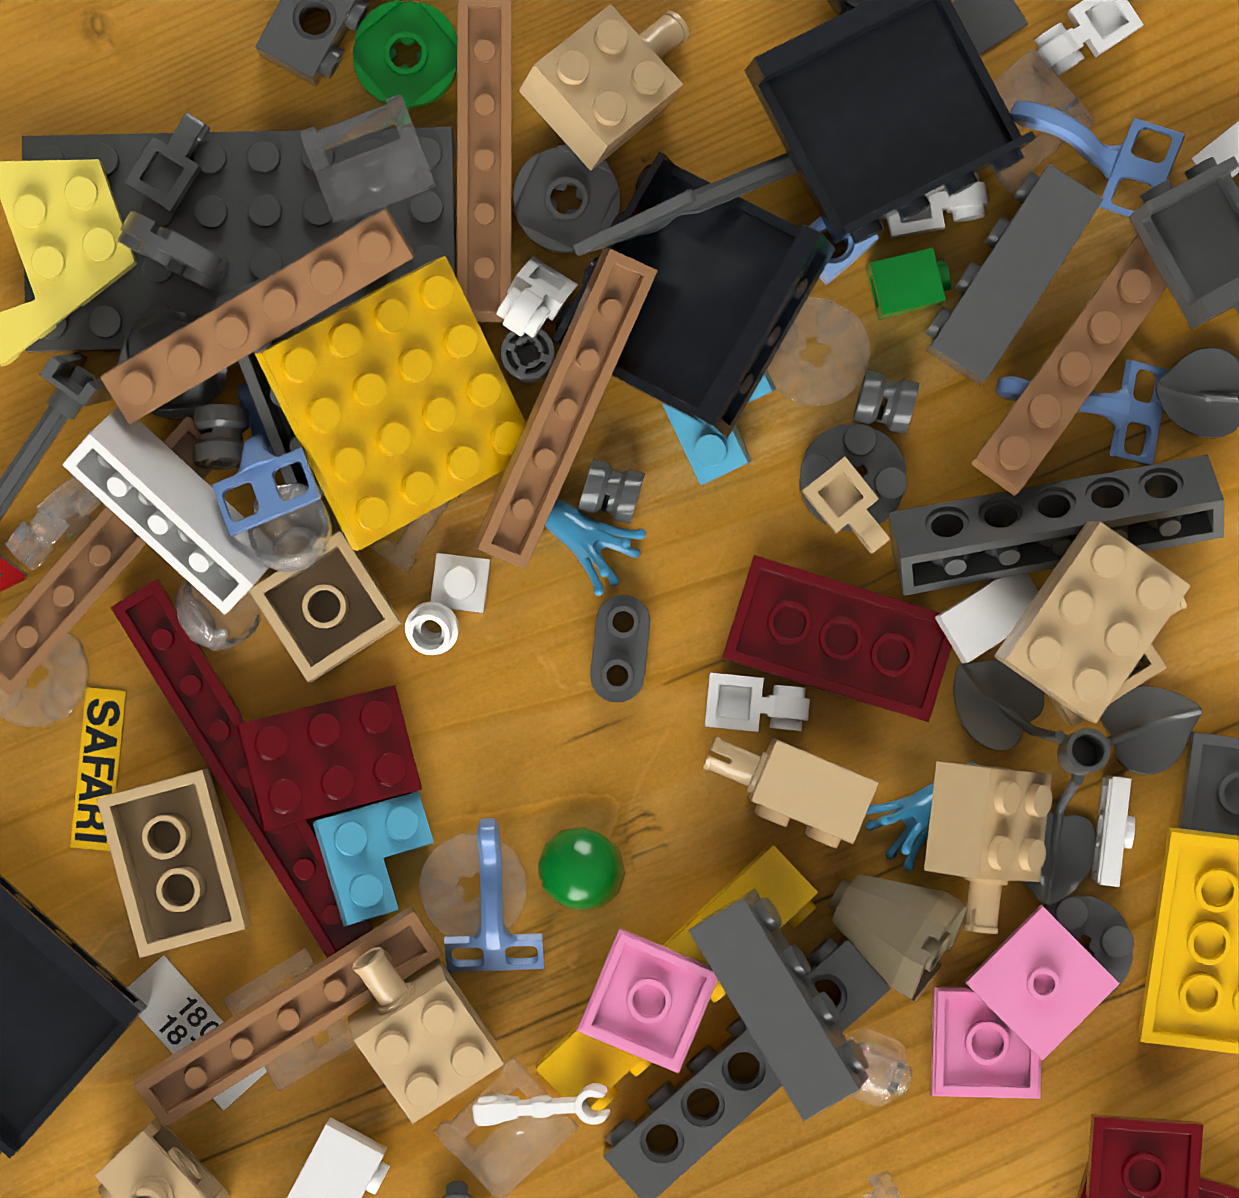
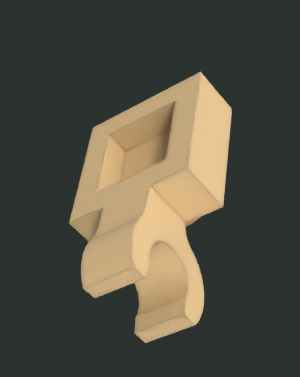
M846 457L842 458L801 491L835 534L849 524L858 539L870 553L875 552L890 540L886 532L867 511V508L879 498Z

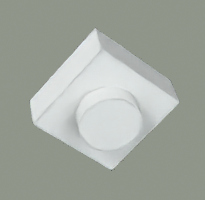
M436 553L430 602L443 604L449 609L484 613L491 560Z

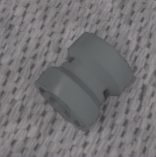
M541 329L534 338L526 333L519 336L511 331L502 342L500 355L505 370L512 378L521 383L531 384L547 377L555 359V350L551 338Z
M867 369L859 391L853 421L867 425L874 421L884 423L889 431L905 435L913 414L919 383L907 379L893 382L886 380L883 373ZM883 397H886L885 403H884V406H883V405H881L882 398H883Z
M210 404L197 407L194 410V426L201 435L199 436V442L194 446L193 463L198 467L213 470L239 469L244 447L242 433L249 428L248 409L229 404Z
M593 458L578 509L593 514L600 510L609 512L614 520L630 524L645 473L633 469L620 472L612 469L609 462Z

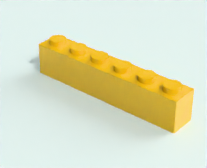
M771 842L665 941L662 946L708 964L689 932L703 918L755 888L761 899L767 897L776 907L782 920V926L779 929L786 923L795 928L816 908L811 899L818 894V891ZM717 980L710 997L714 1003L726 994L719 980ZM578 1023L536 1063V1070L561 1097H577L581 1090L591 1083L605 1085L608 1092L604 1097L586 1098L587 1105L591 1109L599 1111L604 1109L618 1095L619 1091L614 1085L626 1073L630 1071L636 1077L652 1062L577 1031Z

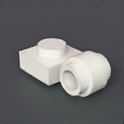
M1083 0L1066 13L1075 29L1070 28L1066 30L1061 22L1034 40L1039 47V50L1035 53L1047 71L1052 68L1056 75L1060 76L1085 59L1079 50L1084 46L1083 43L1087 44L1096 58L1140 29L1144 24L1128 0Z
M975 173L978 182L951 197L948 196L946 190L937 192L928 197L931 203L930 207L902 221L898 213L888 217L891 239L944 230L945 223L942 212L944 210L947 213H952L954 222H966L985 217L984 207L989 205L985 182H979L978 173Z
M533 256L514 278L507 291L508 294L496 315L503 318V326L519 336L526 333L534 338L545 320L549 318L553 321L564 308L578 284Z
M710 673L705 727L758 732L761 713L765 714V717H770L769 728L802 731L803 721H808L810 699H805L806 688L774 685L773 695L762 697L764 678Z

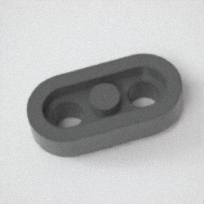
M618 595L608 599L600 607L596 618L590 677L596 693L610 702L630 700L640 691L644 682L650 617L644 604L632 596ZM621 611L630 613L634 619L632 629L625 633L618 632L612 624L615 614ZM613 665H621L628 672V679L621 686H613L607 680V671Z

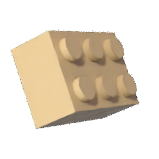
M1087 521L994 657L1082 719L1096 723L1191 585L1102 522Z
M210 768L97 798L139 958L243 930L252 924Z

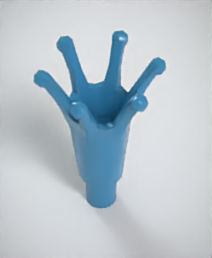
M561 499L556 500L545 524V527L578 558L589 575L594 586L593 592L597 596L604 593V588L591 562L597 566L601 576L609 579L611 586L619 585V578L601 556V550L608 547L634 559L638 558L641 552L637 547H630L631 541L629 538L644 539L647 533L643 528L630 530L597 521Z
M934 782L910 796L883 804H870L866 814L895 810L889 815H882L880 819L868 820L865 826L870 831L900 820L905 823V830L886 851V857L890 860L894 859L896 853L901 848V852L904 855L908 854L903 865L904 870L908 872L914 869V860L928 837Z

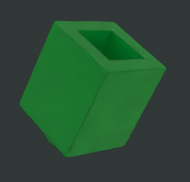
M933 247L870 262L866 268L878 321L941 306L946 301L944 292L952 289L947 263L944 258L936 260Z

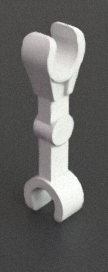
M591 1083L585 1086L577 1097L551 1098L548 1095H541L531 1099L520 1100L519 1097L498 1093L483 1094L478 1098V1103H475L472 1107L474 1122L479 1126H489L517 1119L518 1116L532 1115L534 1118H544L552 1114L576 1113L585 1123L599 1124L609 1116L610 1109L593 1110L587 1105L586 1098L604 1097L608 1090L603 1084Z

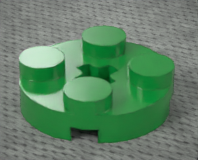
M389 1L372 10L357 28L353 47L354 70L363 88L378 102L394 107L396 110L410 111L414 108H422L436 102L454 83L457 74V35L449 20L435 7L422 2ZM402 42L405 46L409 47L416 43L421 48L416 54L418 64L412 68L406 64L397 67L393 63L397 57L394 49L396 44Z

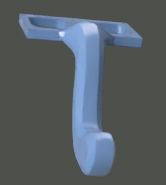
M1017 101L1010 112L1017 125L1047 132L1061 138L1070 144L1086 161L1101 170L1108 183L1102 196L1104 200L1099 208L1129 217L1135 211L1117 206L1112 202L1119 182L1122 179L1128 178L1153 188L1168 180L1185 138L1184 133L1134 118L1122 145L1110 146L1099 141L1094 133L1076 118L1051 106L1032 101ZM1150 130L1171 138L1172 142L1164 161L1154 163L1132 154L1133 147L1141 131Z
M1126 360L1121 390L1112 393L1092 391L1077 411L1103 416L1115 426L1110 456L1153 465L1163 410L1157 399L1155 387L1158 379L1168 370L1134 360ZM1139 369L1152 372L1155 376L1153 396L1150 403L1138 401L1133 396L1136 374ZM1013 376L998 378L995 393L1003 399L1016 402L1030 381ZM1130 422L1143 425L1146 429L1143 452L1140 456L1128 454L1124 450L1126 430Z
M247 382L237 387V395L241 407L249 411V427L252 437L247 439L244 444L240 468L236 475L213 484L230 536L239 534L321 499L304 448H298L279 457L272 455L274 453ZM295 462H301L309 483L308 491L293 499L283 501L275 481V473L280 468ZM245 483H251L259 504V510L250 517L234 522L225 501V495L230 489Z
M496 818L480 819L477 826V843L480 862L481 926L475 936L444 937L447 971L544 969L542 933L511 934L504 924L500 827ZM511 946H534L537 948L538 955L531 958H509L506 956L505 949ZM456 948H480L483 950L484 957L474 960H456L452 957L451 951Z

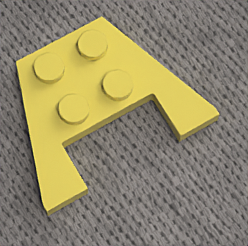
M99 159L0 161V200L35 296L33 301L0 312V366L13 362L22 351L39 338H44L57 327L58 323L80 306H85L138 264L133 250L117 242L122 233L120 229L123 221L103 164Z

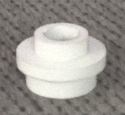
M424 602L413 608L405 622V633L415 650L426 655H437L448 651L454 645L459 635V623L455 614L445 605L437 602ZM425 621H435L441 626L442 631L439 633L429 631L425 626Z

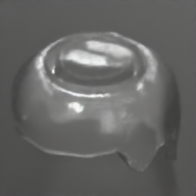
M300 483L277 485L283 501L306 493L309 488ZM257 499L253 504L254 514L259 510ZM320 499L248 529L247 532L251 547L264 566L281 572H291L308 569L327 551L332 537V522L327 509Z
M185 580L184 584L179 587L175 600L178 621L190 640L198 645L215 651L232 648L253 635L262 621L261 610L249 591L224 615L188 580Z

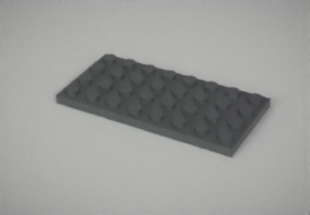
M452 127L208 132L198 149L189 157L190 160L200 165L202 169L174 213L125 183L126 178L151 138L154 136L167 145L174 133L22 136V161L99 159L103 164L123 223L130 210L155 221L154 225L156 227H163L169 231L173 230L228 263L218 283L215 282L210 291L191 280L187 281L161 266V263L150 257H145L133 251L138 263L135 267L85 306H80L58 323L57 327L44 338H39L26 348V351L29 353L121 351L132 325L139 319L162 312H182L194 317L202 316L217 307L215 301L223 292L272 275L387 207L415 254L414 258L294 328L295 332L438 257L446 256L456 276ZM24 268L25 303L35 300V296Z

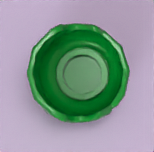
M584 827L561 830L545 844L538 862V874L544 890L559 904L572 910L585 911L604 907L619 893L625 876L622 856L618 847L599 832Z

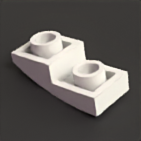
M1028 573L990 580L975 589V592L935 616L962 663L970 662L1008 637L1039 592Z

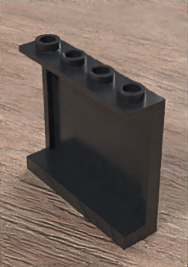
M870 0L754 57L744 70L835 244L851 237L856 245L884 230L880 221L896 213L904 221L931 206L928 197L943 189L946 190L949 197L962 192L978 182L975 173L991 165L995 173L1013 166L1025 158L1021 150L1036 138L1032 131L1021 136L951 0Z
M658 152L653 163L647 165L641 171L636 182V193L626 210L621 211L615 217L611 227L691 189L692 191L710 184V182L676 166L665 154ZM737 197L700 213L680 215L660 231L607 247L658 270L611 376L728 438L834 253V246L821 232L805 224L800 228ZM599 257L594 258L588 264L583 274V285L573 303L567 305L557 319L556 333L552 340L559 346L562 344Z
M1 874L0 1154L3 1152L8 1158H11L20 1151L148 1006Z

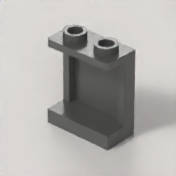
M1235 156L1220 164H1217L1214 157L1200 162L1185 172L1188 180L1174 188L1169 180L1156 185L1140 196L1144 204L1129 216L1192 330L1239 305V189L1231 177V172L1239 167Z

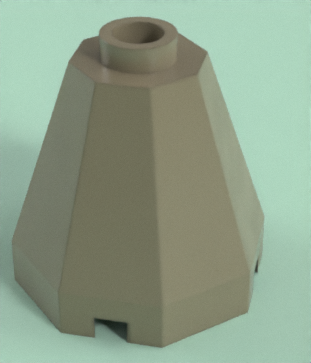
M858 874L852 882L844 879L831 898L829 908L835 911L832 922L887 983L899 993L916 1002L939 971L942 964L938 961L944 951H950L966 918L967 904L944 891Z

